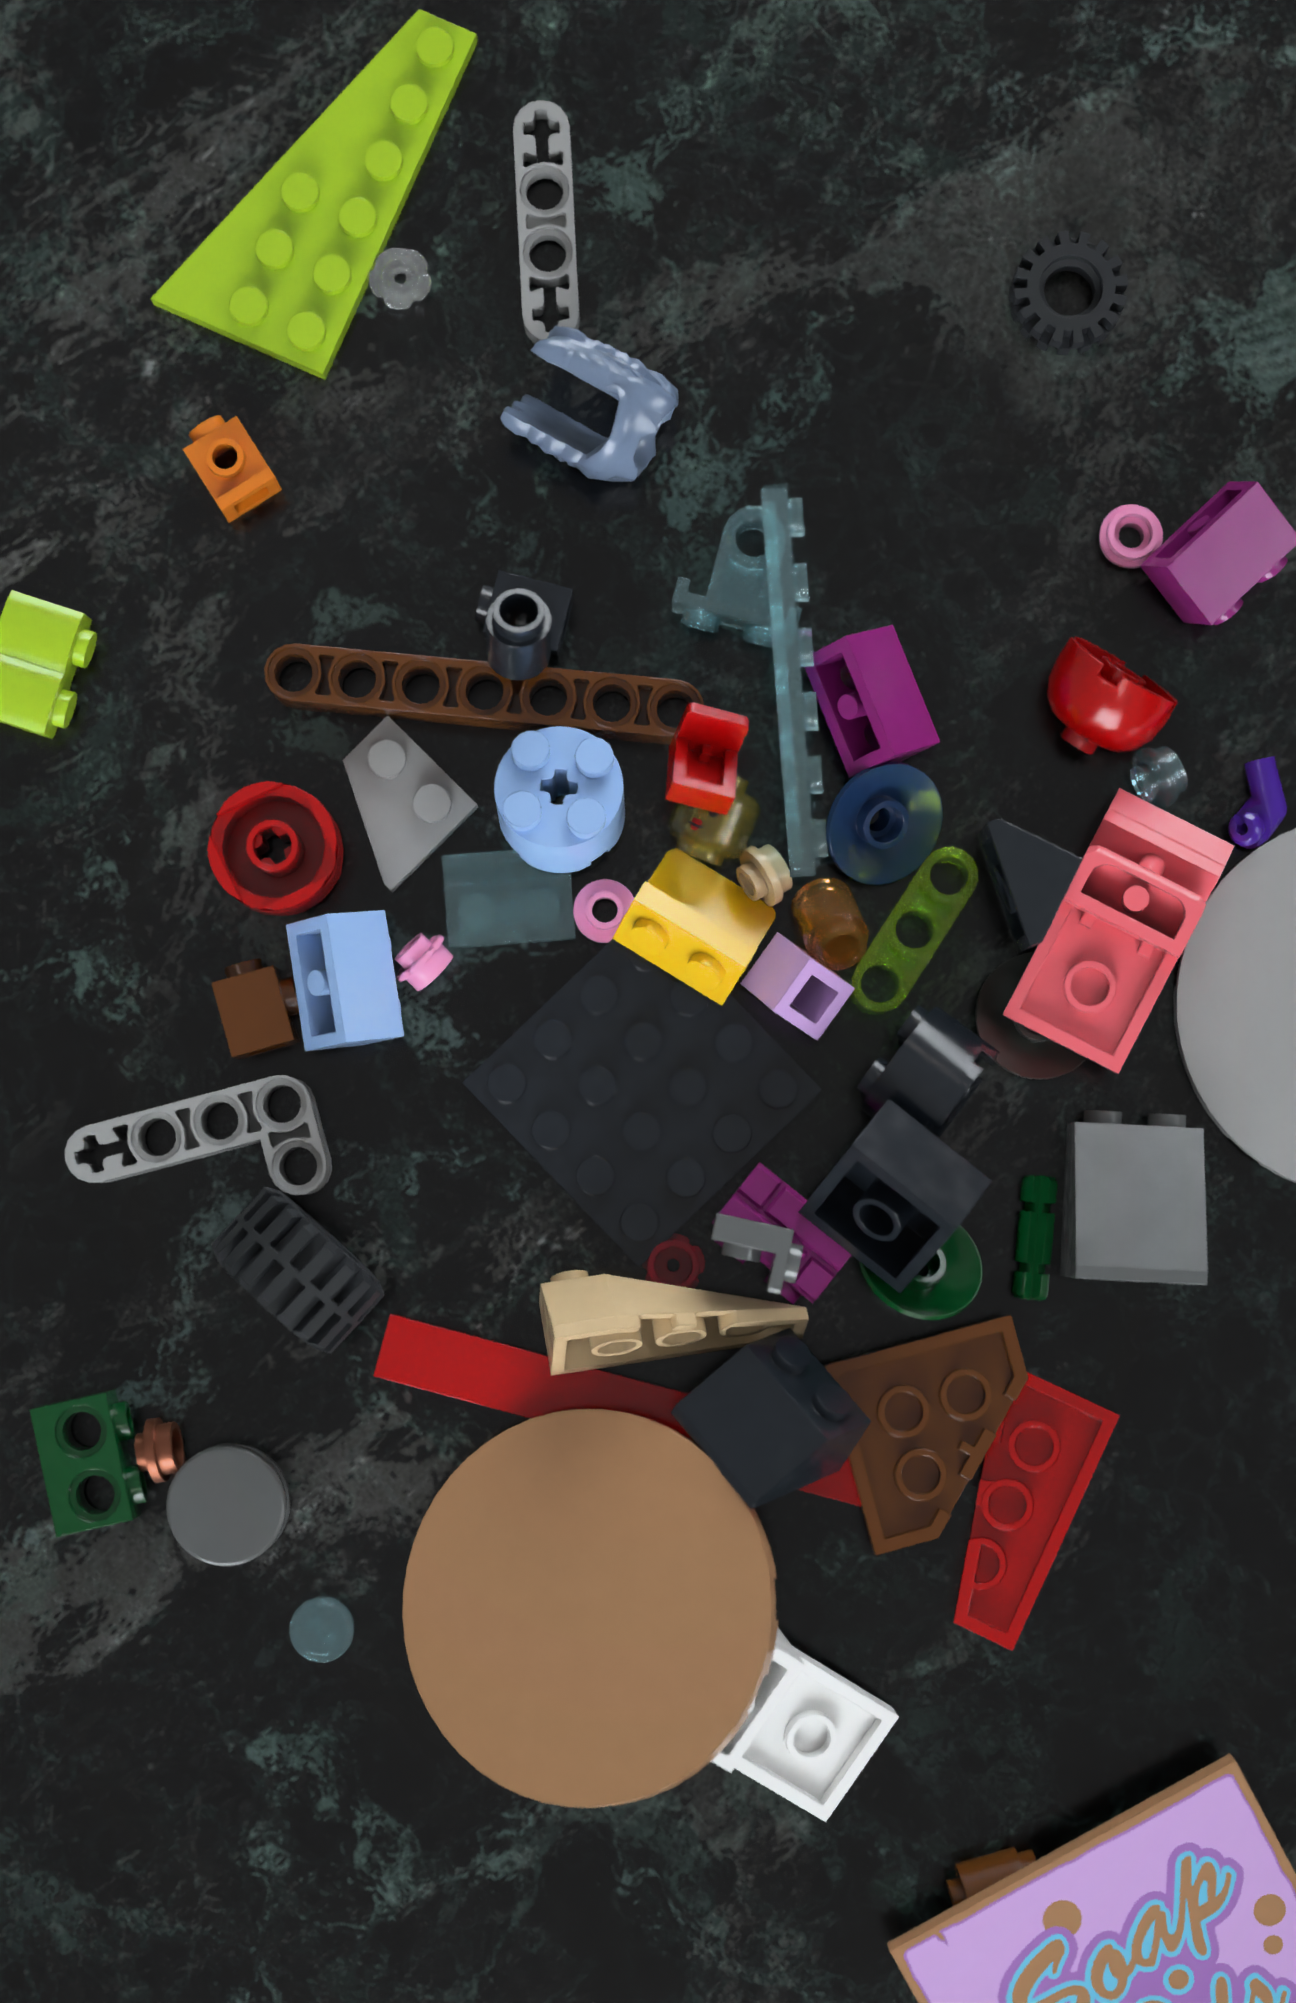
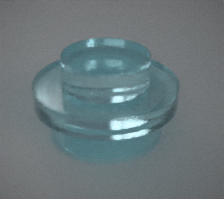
M1163 745L1156 749L1144 747L1134 754L1130 778L1138 795L1143 800L1153 802L1161 808H1167L1176 803L1179 793L1185 791L1188 787L1187 774L1178 756L1170 748Z

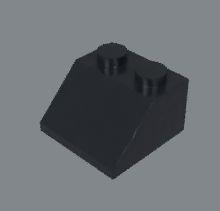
M791 1328L745 1345L679 1401L671 1412L699 1448L712 1459L724 1478L750 1509L838 1472L872 1422Z

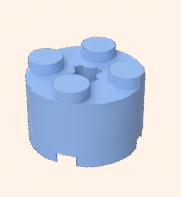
M564 726L525 731L513 740L511 747L505 753L498 766L494 782L498 818L505 839L519 854L520 858L530 866L546 872L571 873L590 866L591 861L600 857L607 850L609 852L617 843L625 822L623 777L611 746L605 740L597 738L586 731ZM557 796H565L563 804L555 805L551 803V801H555Z

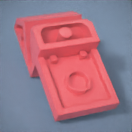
M1119 788L1083 857L1043 942L1037 946L1002 1015L1119 1074L1176 961L1188 943L1206 907L1205 903L1218 882L1234 845Z

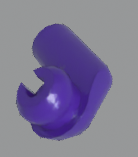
M1274 756L1244 764L1251 796L1238 813L1230 819L1228 834L1233 842L1246 849H1254L1266 843L1287 813L1285 796Z

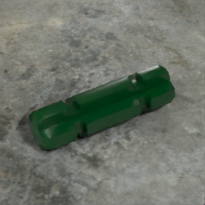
M1027 1175L1022 1180L1020 1201H1025V1210H1019L1015 1261L1020 1262L1019 1271H1014L1012 1288L1013 1295L1019 1299L1041 1301L1045 1300L1048 1296L1050 1274H1045L1046 1264L1051 1265L1055 1214L1050 1213L1051 1204H1056L1058 1189L1057 1180L1051 1176Z

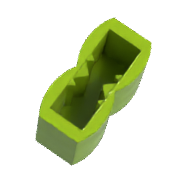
M11 590L0 617L1 723L53 739L58 727L64 729L68 727L77 702V693L70 691L72 679L77 667L87 668L96 646L97 633L90 631L91 618L82 612Z

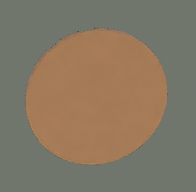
M573 1409L552 1412L524 1421L487 1441L450 1475L428 1508L414 1539L406 1569L402 1617L406 1651L418 1692L430 1716L455 1750L479 1772L495 1783L521 1796L542 1803L564 1807L595 1808L628 1804L667 1791L696 1774L730 1743L750 1714L748 1710L756 1698L764 1676L768 1675L775 1650L778 1620H775L776 1594L774 1579L777 1577L770 1544L755 1509H750L724 1478L712 1459L699 1448L694 1440L685 1437L676 1430L652 1419L605 1409Z

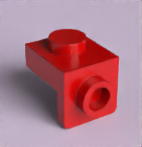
M689 703L669 746L665 800L727 816L735 799L738 752L748 732L749 719L746 716L698 703Z

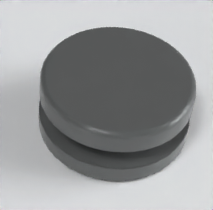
M223 1443L211 1446L192 1456L175 1474L167 1494V1519L177 1542L196 1559L216 1566L240 1565L264 1553L276 1542L283 1532L290 1513L288 1483L277 1463L266 1453L255 1447L241 1443Z

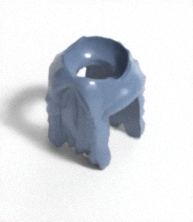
M555 326L550 331L548 339L536 342L531 352L615 397L619 401L610 437H604L590 430L564 413L553 409L546 403L528 394L522 397L521 402L514 401L511 407H505L500 417L503 425L514 434L528 438L531 444L538 445L545 454L554 455L559 462H567L569 466L578 468L587 478L612 482L635 481L647 467L652 457L656 456V434L661 424L671 419L674 409L679 404L678 389L662 374L647 369L639 359L631 358L627 353H623L608 344H603L599 340H592L575 328Z

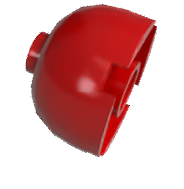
M1075 636L1074 638L1070 637L1058 655L1049 675L1047 697L1050 708L1055 716L1065 725L1060 736L1077 749L1089 755H1093L1098 746L1120 753L1136 750L1150 742L1166 724L1178 700L1145 674L1141 678L1123 666L1126 662L1091 642Z

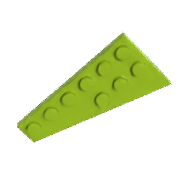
M419 9L151 297L152 303L159 308L325 380L478 43L477 34Z

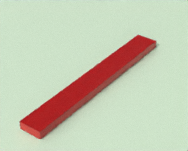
M392 1313L389 1316L374 1377L531 1419L552 1412L573 1409H605L626 1412L655 1420L676 1430L685 1437L691 1438L671 1414L675 1405L687 1396L688 1392L601 1369L551 1376L548 1355ZM848 1458L838 1472L797 1489L861 1507Z

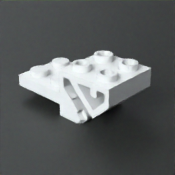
M778 1627L768 1675L764 1676L756 1698L748 1710L750 1714L730 1743L712 1762L730 1773L734 1768L826 1822L899 1716L892 1706L793 1647Z

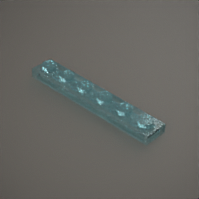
M789 483L763 485L761 488L790 877L816 876L817 857H828L826 818L814 819L812 794H824L821 755L809 756L807 731L819 730L817 693L804 692L802 668L814 666L812 627L800 628L798 603L810 602L807 563H795L793 547L794 537H805L802 497L790 498Z

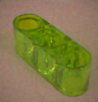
M942 847L933 851L911 879L852 971L848 981L855 988L850 998L860 1011L870 1015H883L893 1011L906 998L977 885L978 868L974 859L966 851L956 847ZM940 862L955 864L963 875L961 891L954 895H945L938 892L930 880L932 866ZM906 915H915L922 918L929 928L927 944L918 949L904 946L896 935V924L899 918ZM872 968H881L893 976L895 992L889 1001L876 1003L864 995L861 988V979L865 971Z

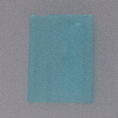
M515 850L442 855L448 947L450 949L576 939L571 873H552L532 867L520 858Z

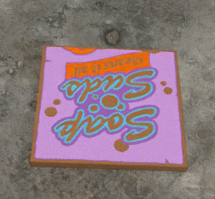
M1228 1754L887 1943V1946L918 2003H1296V1873L1236 1760L1231 1754Z

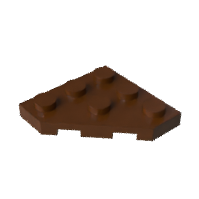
M1011 1315L823 1365L872 1421L852 1450L848 1461L875 1555L937 1539L951 1517L950 1513L968 1481H971L1013 1401H1016L1028 1380L1027 1370Z

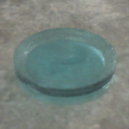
M321 1596L307 1600L295 1611L290 1622L289 1632L291 1642L301 1656L313 1662L323 1663L335 1660L345 1653L353 1640L355 1626L350 1611L342 1602L331 1597Z

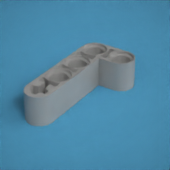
M286 1075L259 1079L87 1125L74 1132L68 1139L65 1148V1162L70 1172L78 1179L89 1183L114 1182L260 1142L273 1183L283 1192L292 1195L313 1194L324 1187L329 1181L332 1172L331 1156L315 1096L311 1088L303 1081ZM281 1087H292L298 1093L301 1102L298 1115L287 1123L277 1122L271 1116L268 1108L270 1096ZM220 1103H228L236 1110L238 1126L230 1137L220 1140L210 1133L207 1127V1117L214 1106ZM164 1119L173 1126L176 1132V1141L169 1153L157 1156L148 1149L145 1135L152 1123ZM127 1127H128L127 1137H126V1136L124 1135V1133L122 1132V1130H123L124 1128H127ZM94 1138H96L99 1144L117 1145L128 1142V1146L137 1163L131 1165L132 1154L120 1153L103 1159L104 1170L101 1171L98 1164H87L85 1153L94 1149ZM298 1148L308 1149L317 1161L315 1176L304 1185H297L287 1178L284 1169L287 1156Z

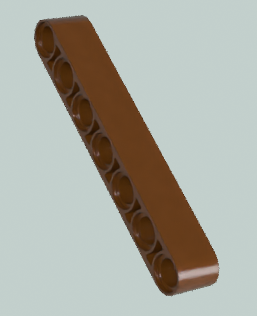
M297 643L285 644L275 649L267 658L264 668L265 681L277 700L286 707L297 710L385 718L388 715L392 719L519 731H536L547 727L564 726L586 731L597 738L670 745L677 728L666 726L660 721L657 710L662 702L669 698L677 697L684 699L688 703L704 705L703 698L698 689L690 683L678 679L546 667L533 678L511 680L497 674L491 668L488 661ZM294 662H303L311 666L312 678L306 688L290 692L280 686V676L286 666ZM356 668H366L376 674V683L373 690L366 696L359 698L346 695L343 692V681L346 675ZM418 674L432 675L440 683L438 694L427 703L418 704L406 698L405 690L407 683ZM481 680L495 681L503 688L501 701L491 709L481 710L475 708L468 701L470 689ZM544 686L560 688L567 696L565 707L555 715L545 716L539 714L531 706L532 697L538 689ZM614 691L624 695L631 706L624 718L619 721L609 722L602 720L596 714L594 705L602 694Z

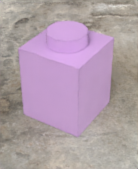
M779 932L776 933L740 983L772 1011L817 1041L855 989L825 964Z

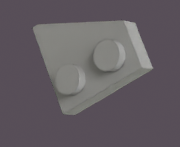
M388 715L343 759L384 885L392 893L478 808L477 803Z

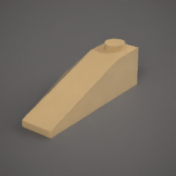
M584 1270L561 1272L552 1276L551 1282L540 1283L539 1306L551 1376L740 1348L788 1328H791L799 1338H803L809 1320L807 1308L803 1306L607 1274L589 1276L588 1272Z

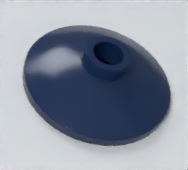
M884 762L864 769L852 777L836 796L827 819V846L838 868L850 878L869 885L889 884L915 871L933 850L941 831L943 808L938 789L924 772L902 762ZM880 810L878 819L870 824L874 814Z

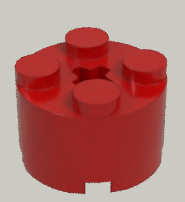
M272 781L258 782L246 786L231 795L217 813L209 835L207 848L210 866L220 885L240 903L260 914L289 916L304 912L317 905L329 894L342 873L343 841L335 820L316 797L301 788L285 783ZM274 835H277L283 842L291 841V845L284 850L286 859L279 864H276L270 857L262 859V855L270 850L267 840Z

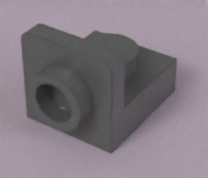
M716 1212L711 1239L723 1242L722 1255L759 1262L762 1250L772 1252L773 1258L766 1291L780 1295L783 1281L795 1284L803 1245L792 1243L793 1229Z

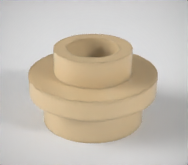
M769 844L759 849L755 846H749L740 852L741 866L736 869V875L745 894L753 901L763 900L770 907L781 902L783 893L792 888L793 881L789 868L780 853Z

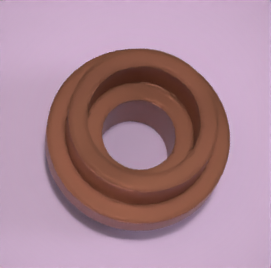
M159 1417L147 1419L144 1424L143 1433H138L135 1436L136 1461L139 1469L142 1472L148 1471L155 1483L166 1482L169 1480L170 1475L176 1474L185 1463L183 1436L179 1425L175 1421L163 1423Z

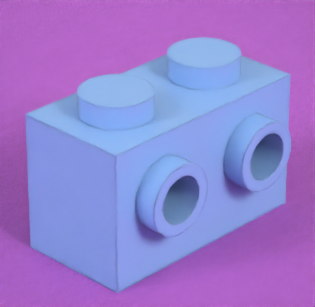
M385 910L324 914L286 924L305 1051L362 1046L404 1036L401 1004L398 998L391 952L392 945L388 933Z

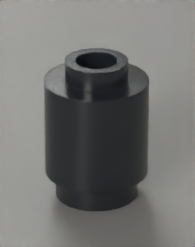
M516 588L503 592L487 611V660L491 668L504 678L511 680L533 678L547 667L550 660L551 613L541 598L527 589Z

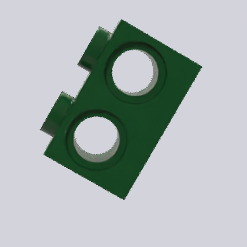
M116 1389L30 1409L56 1537L132 1521L142 1515L140 1503L148 1502L146 1478L144 1472L139 1469L138 1464H131L126 1440L135 1438L134 1422L128 1402H118ZM79 1412L90 1413L99 1421L101 1436L94 1447L82 1446L72 1436L71 1423ZM90 1476H102L112 1484L115 1496L113 1504L109 1509H96L87 1502L84 1487Z

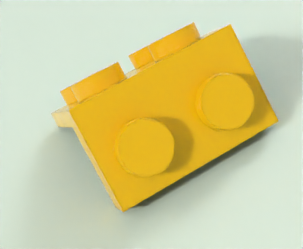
M671 849L665 854L649 881L644 882L612 939L722 1006L775 920L776 913L774 908L767 906L763 900H751L745 894L742 887L685 852Z

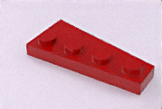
M1027 1372L1028 1380L1016 1401H1013L995 1433L996 1437L985 1454L953 1622L1011 1651L1015 1648L1120 1417L1119 1414Z

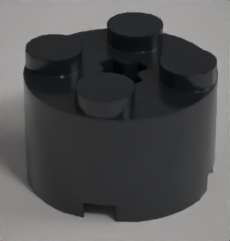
M918 1005L896 1034V1037L899 1038L897 1044L901 1046L889 1063L879 1057L864 1075L857 1088L860 1090L859 1095L865 1098L861 1110L872 1118L890 1099L922 1126L940 1137L983 1079L979 1075L983 1068L978 1065L981 1059L992 1066L1000 1051L940 1007L936 1006L928 1012Z

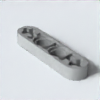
M544 100L530 102L521 108L514 119L513 126L522 317L526 334L534 344L540 340L548 339L550 332L545 331L543 322L533 321L534 317L544 314L545 306L543 288L530 291V285L532 284L552 288L569 283L568 290L556 287L557 310L559 314L569 315V319L559 321L558 326L578 330L580 322L570 126L567 115L561 107L551 101ZM535 120H548L550 130H559V133L549 135L550 163H537L536 140L532 135H524V132H531L535 129ZM563 160L562 165L554 164V162ZM526 161L533 163L528 167H524V162ZM551 179L560 185L563 190V197L557 206L552 209L542 210L531 205L527 199V191L535 181ZM546 240L559 243L566 251V260L563 265L551 272L535 268L530 261V253L534 246Z

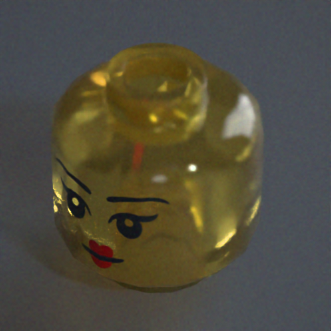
M736 776L735 799L727 816L675 802L667 823L668 831L677 838L674 848L718 867L722 866L724 859L735 860L742 857L761 812L759 803L751 796L745 794L749 782Z

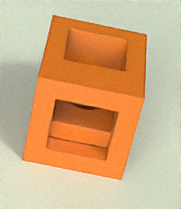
M221 415L213 416L197 425L189 433L193 443L185 447L183 451L229 523L282 490L275 475L237 416L227 422L224 421ZM231 449L237 453V461L232 467L221 469L215 465V459Z

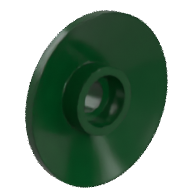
M961 1225L918 1272L920 1276L916 1275L901 1293L897 1292L859 1261L866 1282L884 1303L902 1314L924 1320L945 1319L963 1311L977 1295L983 1277L980 1253L973 1239Z

